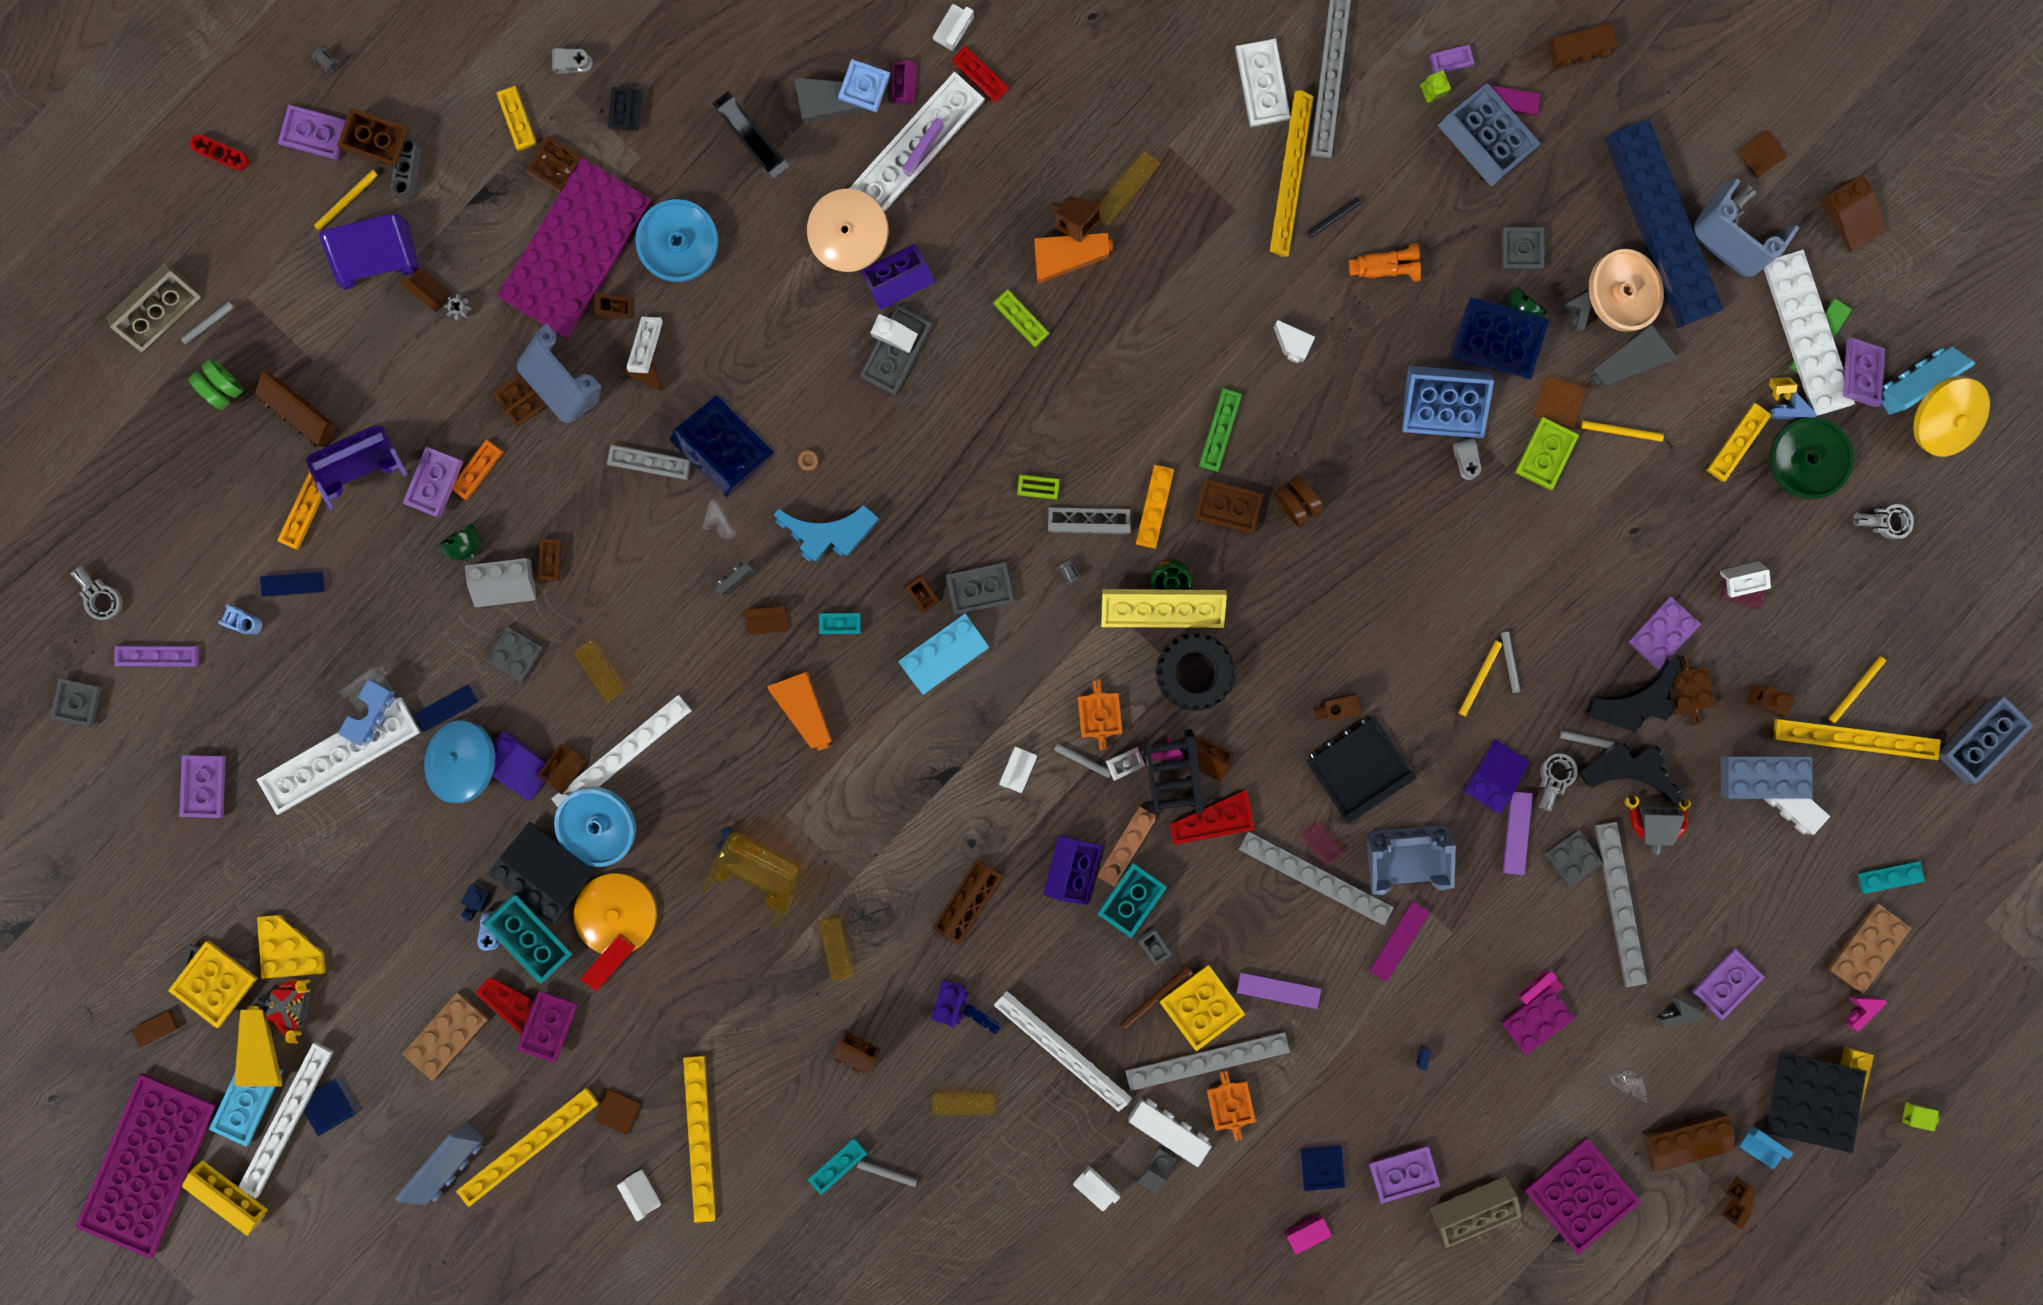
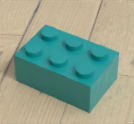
M1131 862L1098 909L1097 914L1132 938L1167 886Z

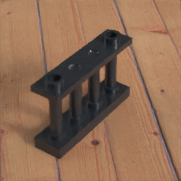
M1192 729L1184 730L1185 738L1173 742L1150 745L1148 737H1143L1144 744H1141L1142 757L1146 756L1152 800L1148 801L1150 813H1154L1156 820H1160L1159 810L1187 805L1194 807L1196 814L1204 813L1196 740ZM1181 748L1187 751V757H1184L1182 760L1152 764L1151 753ZM1184 767L1189 769L1190 776H1186L1184 779L1155 783L1154 772ZM1186 786L1191 788L1192 794L1189 797L1157 802L1156 791Z

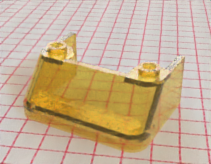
M734 832L727 837L709 869L701 892L705 893L713 881L722 883L727 881L729 876L732 875L766 892L764 896L766 906L776 911L771 925L775 929L789 910L801 875V867L791 859L740 833Z

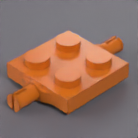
M1101 680L1097 681L1098 689L1096 681H1092L1094 693L1078 697L1081 738H1098L1099 750H1103L1102 742L1104 750H1108L1106 737L1122 734L1119 693H1103Z
M1224 1070V1073L1220 1071L1222 1084L1206 1089L1216 1131L1232 1129L1234 1141H1238V1137L1239 1140H1243L1240 1128L1245 1124L1256 1122L1246 1080L1236 1083L1230 1082L1228 1070Z

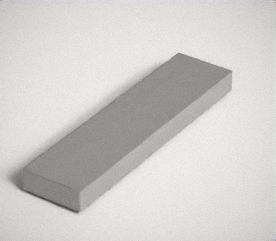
M610 445L607 465L688 480L692 460Z

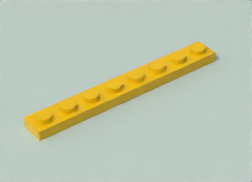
M1302 90L1295 91L1270 243V252L1282 257L1289 256L1314 96Z
M1775 719L1773 740L1939 760L1941 743L1939 739Z
M705 1055L685 1056L683 1063L694 1223L716 1220Z
M586 1087L461 1186L456 1192L465 1204L470 1207L599 1104L598 1100Z

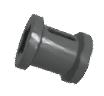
M325 46L317 48L312 55V59L315 62H319L324 67L325 72L329 74L333 73L340 65V60L334 58Z
M1073 559L1056 567L1063 574L1066 585L1082 577L1074 567Z

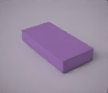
M1470 44L1429 55L1433 74L1444 70V73L1474 66L1475 64Z

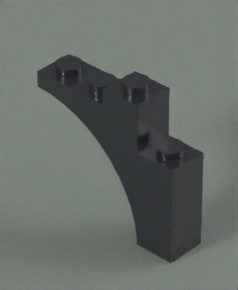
M727 91L712 103L739 142L748 150L764 172H767L773 179L785 172V169L789 167L785 159L764 137L730 92Z
M1667 655L1657 674L1645 685L1628 694L1614 697L1591 695L1585 714L1590 718L1633 732H1637V729L1641 728L1644 721L1643 713L1667 721L1668 717H1671L1674 712V701L1667 698V696L1673 691L1674 683L1672 682L1675 675L1677 676L1680 672L1681 664L1679 663L1681 660Z
M1615 742L1612 746L1606 748L1577 769L1579 776L1587 787L1590 788L1611 780L1634 779L1654 787L1672 804L1676 805L1683 800L1679 795L1681 794L1679 788L1674 783L1671 784L1667 779L1669 775L1663 767L1659 768L1665 760L1662 758L1663 752L1657 745L1647 744L1630 756L1632 752L1625 743Z

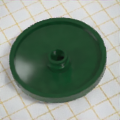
M1819 417L1802 418L1786 425L1774 438L1769 452L1770 470L1777 484L1788 494L1806 500L1824 498L1837 492L1849 479L1854 464L1853 447L1846 433L1835 423Z

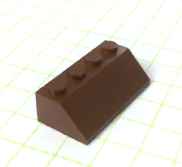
M262 372L255 392L261 398L259 402L267 408L272 407L276 410L275 415L281 420L286 421L287 419L292 424L290 427L299 434L304 433L308 437L306 440L315 447L319 445L325 448L340 428L279 378Z
M1721 1110L1642 1132L1654 1173L1731 1152L1734 1146V1132L1729 1115Z

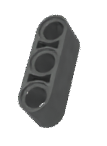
M406 137L397 165L393 167L391 180L392 191L404 200L411 199L414 196L421 156L420 146L410 137ZM413 144L412 150L405 152L406 147ZM409 164V170L407 172H402L403 167ZM406 184V190L399 192L400 187Z

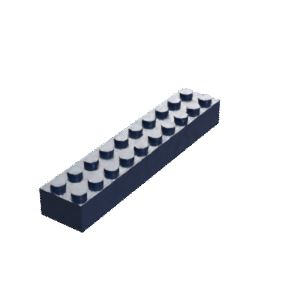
M1650 119L1611 133L1605 139V143L1650 259L1661 276L1664 295L1677 328L1721 312L1724 309Z

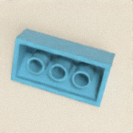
M1942 347L1933 352V357L1928 361L1925 358L1916 363V368L1911 372L1908 369L1898 375L1899 380L1896 382L1889 381L1882 387L1881 403L1889 415L1906 410L1923 399L1940 382L1958 376L1975 365L1974 361L1954 347L1948 349Z
M964 614L898 662L924 695L987 650L989 646L967 615Z

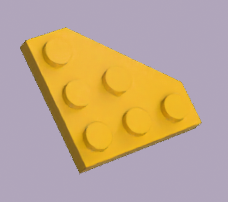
M281 915L257 917L262 979L326 973L324 952L319 947L314 946L298 929L293 928L286 922L284 917Z

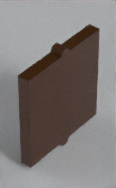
M1768 130L1737 151L1745 161V166L1750 168L1756 178L1787 157L1779 147V142L1774 140Z
M608 1089L603 1102L599 1104L600 1109L594 1121L628 1135L633 1121L637 1119L636 1114L641 1103Z

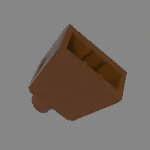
M1070 197L1063 205L1054 202L1050 208V214L1055 215L1056 228L1078 242H1082L1102 220L1101 204L1076 197Z
M1752 684L1745 704L1784 717L1789 715L1795 696L1769 686ZM1762 692V698L1759 700V695Z
M1358 694L1326 700L1324 706L1314 708L1316 720L1328 717L1329 722L1362 715ZM1332 706H1340V712L1334 713L1332 711Z

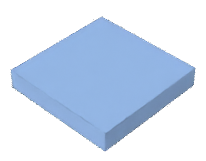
M851 59L838 99L877 113L891 74L890 72Z

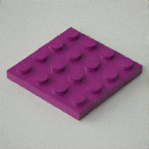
M1587 1137L1523 1189L1577 1255L1641 1203Z

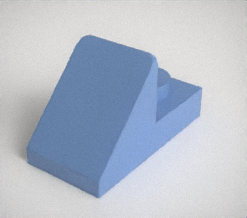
M1797 393L1791 394L1788 405H1775L1774 409L1768 411L1772 414L1769 419L1799 420L1807 417H1816V413Z

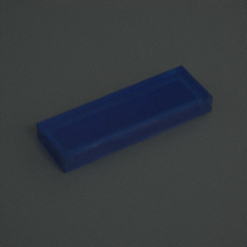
M324 572L260 576L261 597L325 592Z
M466 685L413 715L422 731L427 732L479 702L470 685Z

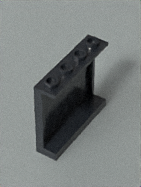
M1368 715L1359 721V726L1354 729L1352 726L1342 732L1343 736L1338 740L1335 738L1324 744L1326 748L1320 752L1318 749L1308 755L1309 759L1305 761L1348 824L1417 779L1414 772L1410 771L1378 723L1376 716L1370 718Z

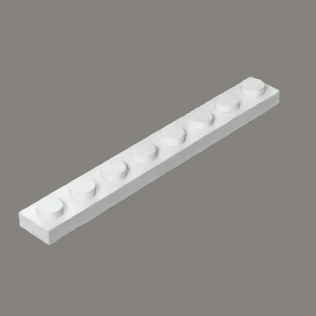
M680 695L676 696L578 776L563 794L558 793L551 798L552 801L559 807L569 794L578 789L600 787L692 710Z
M1006 991L996 1001L994 1006L1118 1112L1129 1104L1132 1098L1123 1089L1070 1046L1061 1036L1049 1028L1046 1023L1036 1017L1014 996Z
M317 1042L312 1044L239 1185L240 1189L254 1198L260 1195L334 1052Z

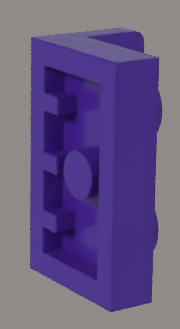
M943 979L931 1020L950 1025L952 1028L955 1027V1023L960 1024L963 1012L959 1011L961 1003L966 1004L969 993L965 991L966 986Z

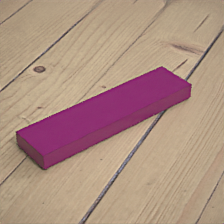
M1411 901L1369 971L1387 982L1430 912Z

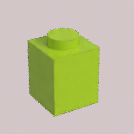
M1906 1102L1902 1122L1912 1127L1935 1131V1127L1939 1123V1111L1928 1106Z

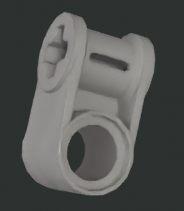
M552 49V71L555 73L588 72L592 68L593 61L591 57L582 49Z
M1475 439L1453 443V451L1461 477L1466 480L1474 479L1481 472ZM1469 466L1470 468L1475 469V471L1472 472V474L1470 471L1466 470V468H1468Z

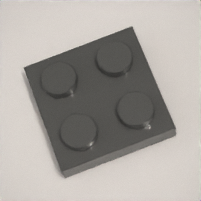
M1503 227L1501 229L1502 270H1543L1544 228Z
M747 562L745 564L739 563L732 569L734 572L729 577L724 576L716 583L718 585L715 588L716 592L720 596H728L756 572L755 568Z
M507 626L486 662L519 682H523L544 647Z
M58 678L50 719L93 727L102 687Z
M1578 829L1544 852L1568 887L1603 864Z

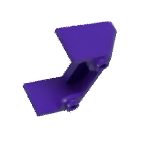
M382 425L371 426L318 450L306 458V463L314 482L330 510L334 509L330 499H336L341 495L344 489L343 484L378 468L388 473L395 472L399 468L403 476L407 475Z

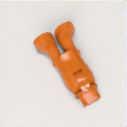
M1412 243L1404 250L1370 253L1358 256L1357 259H1350L1349 274L1350 276L1359 275V278L1362 276L1377 278L1409 275L1412 281L1418 282L1421 280L1418 243ZM1402 260L1418 261L1398 265V261Z

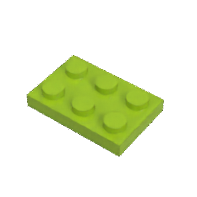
M1544 417L1540 418L1514 473L1550 491L1553 490L1579 435Z

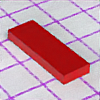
M964 46L951 60L995 104L1009 90V86L967 46Z
M619 933L585 971L580 980L597 991L636 945Z

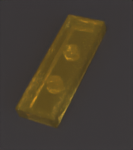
M592 641L587 642L573 652L607 703L625 692Z
M840 917L819 921L832 982L852 978Z
M933 1093L932 1115H994V1093Z

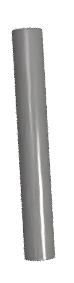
M230 301L183 336L181 341L185 345L190 343L234 309V305Z
M1509 631L1503 632L1501 636L1512 693L1521 692Z
M1562 730L1559 736L1561 739L1608 748L1615 743V741Z
M1057 743L1054 751L1107 778L1110 777L1111 772L1108 768Z
M862 1160L857 1165L859 1169L913 1187L916 1186L918 1180Z

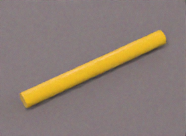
M371 170L318 220L314 227L321 231L379 175L374 170Z
M1584 420L1581 423L1582 429L1660 442L1664 439V434Z
M1495 640L1458 712L1460 715L1466 717L1503 645L1502 643Z
M1881 656L1877 658L1828 718L1831 723L1835 724L1884 665L1886 659Z

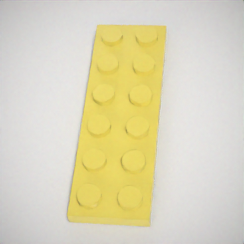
M1102 589L1101 627L1224 628L1227 593L1226 590Z

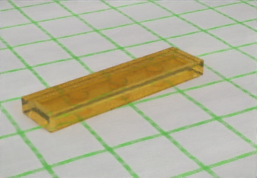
M1146 151L1142 153L1099 203L1101 204V222L1105 226H1108L1160 166V163Z

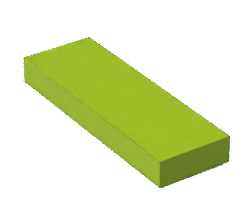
M1008 289L993 302V305L1034 348L1050 334Z

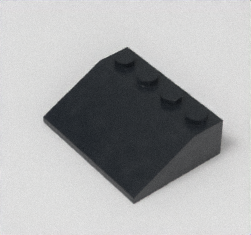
M530 821L500 856L488 875L515 894L550 923L554 924L561 919L592 877L595 870Z

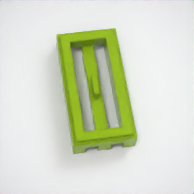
M1019 475L1017 495L1058 500L1060 479ZM1023 480L1055 483V487L1024 484ZM1022 488L1054 491V495L1022 491Z

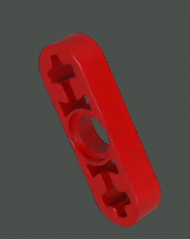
M195 135L190 140V147L194 152L236 171H244L249 165V159L245 154L206 136ZM198 142H203L205 145L209 146V150L203 147H198ZM218 148L224 149V155L221 158L215 157V151ZM230 155L236 159L240 158L242 163H235L229 159Z

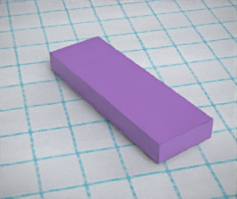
M939 118L934 120L903 165V172L908 177L912 175L944 128V123Z

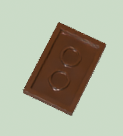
M1204 479L1194 519L1254 534L1264 494Z

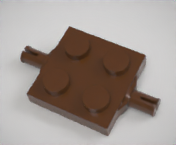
M1687 656L1678 657L1681 660L1679 663L1681 664L1679 674L1674 677L1672 682L1674 683L1673 691L1669 695V699L1674 701L1673 715L1689 713L1691 714L1692 725L1701 724L1699 712L1706 708L1715 707L1707 666L1690 668Z

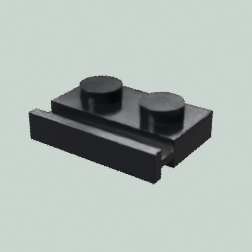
M611 88L609 129L639 132L642 103L641 89Z

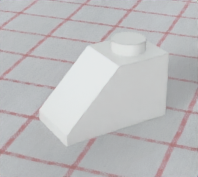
M880 314L871 330L872 337L910 353L918 335L902 324Z
M1277 320L1274 330L1283 354L1287 355V359L1292 362H1303L1315 337Z

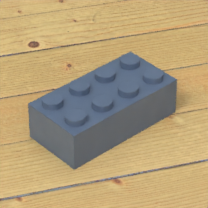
M1993 696L1940 750L1939 758L1964 783L1977 784L2034 725L2004 696Z
M1721 756V797L1728 799H1812V757Z

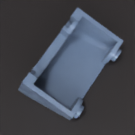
M546 324L535 333L518 359L517 370L562 422L571 423L598 404L601 385L590 375H582L575 380L550 352L556 342V334Z
M1424 826L1368 832L1367 851L1372 894H1386L1391 890V884L1431 881V884L1438 890L1455 888L1456 846L1448 828L1444 826Z

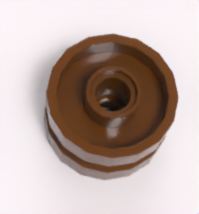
M1296 475L1289 481V488L1281 486L1274 491L1275 498L1283 511L1299 528H1302L1309 522L1308 514L1312 517H1317L1324 512L1323 505L1313 489L1299 475Z

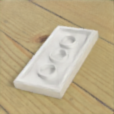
M1276 39L1236 46L1235 50L1250 127L1290 120V110Z

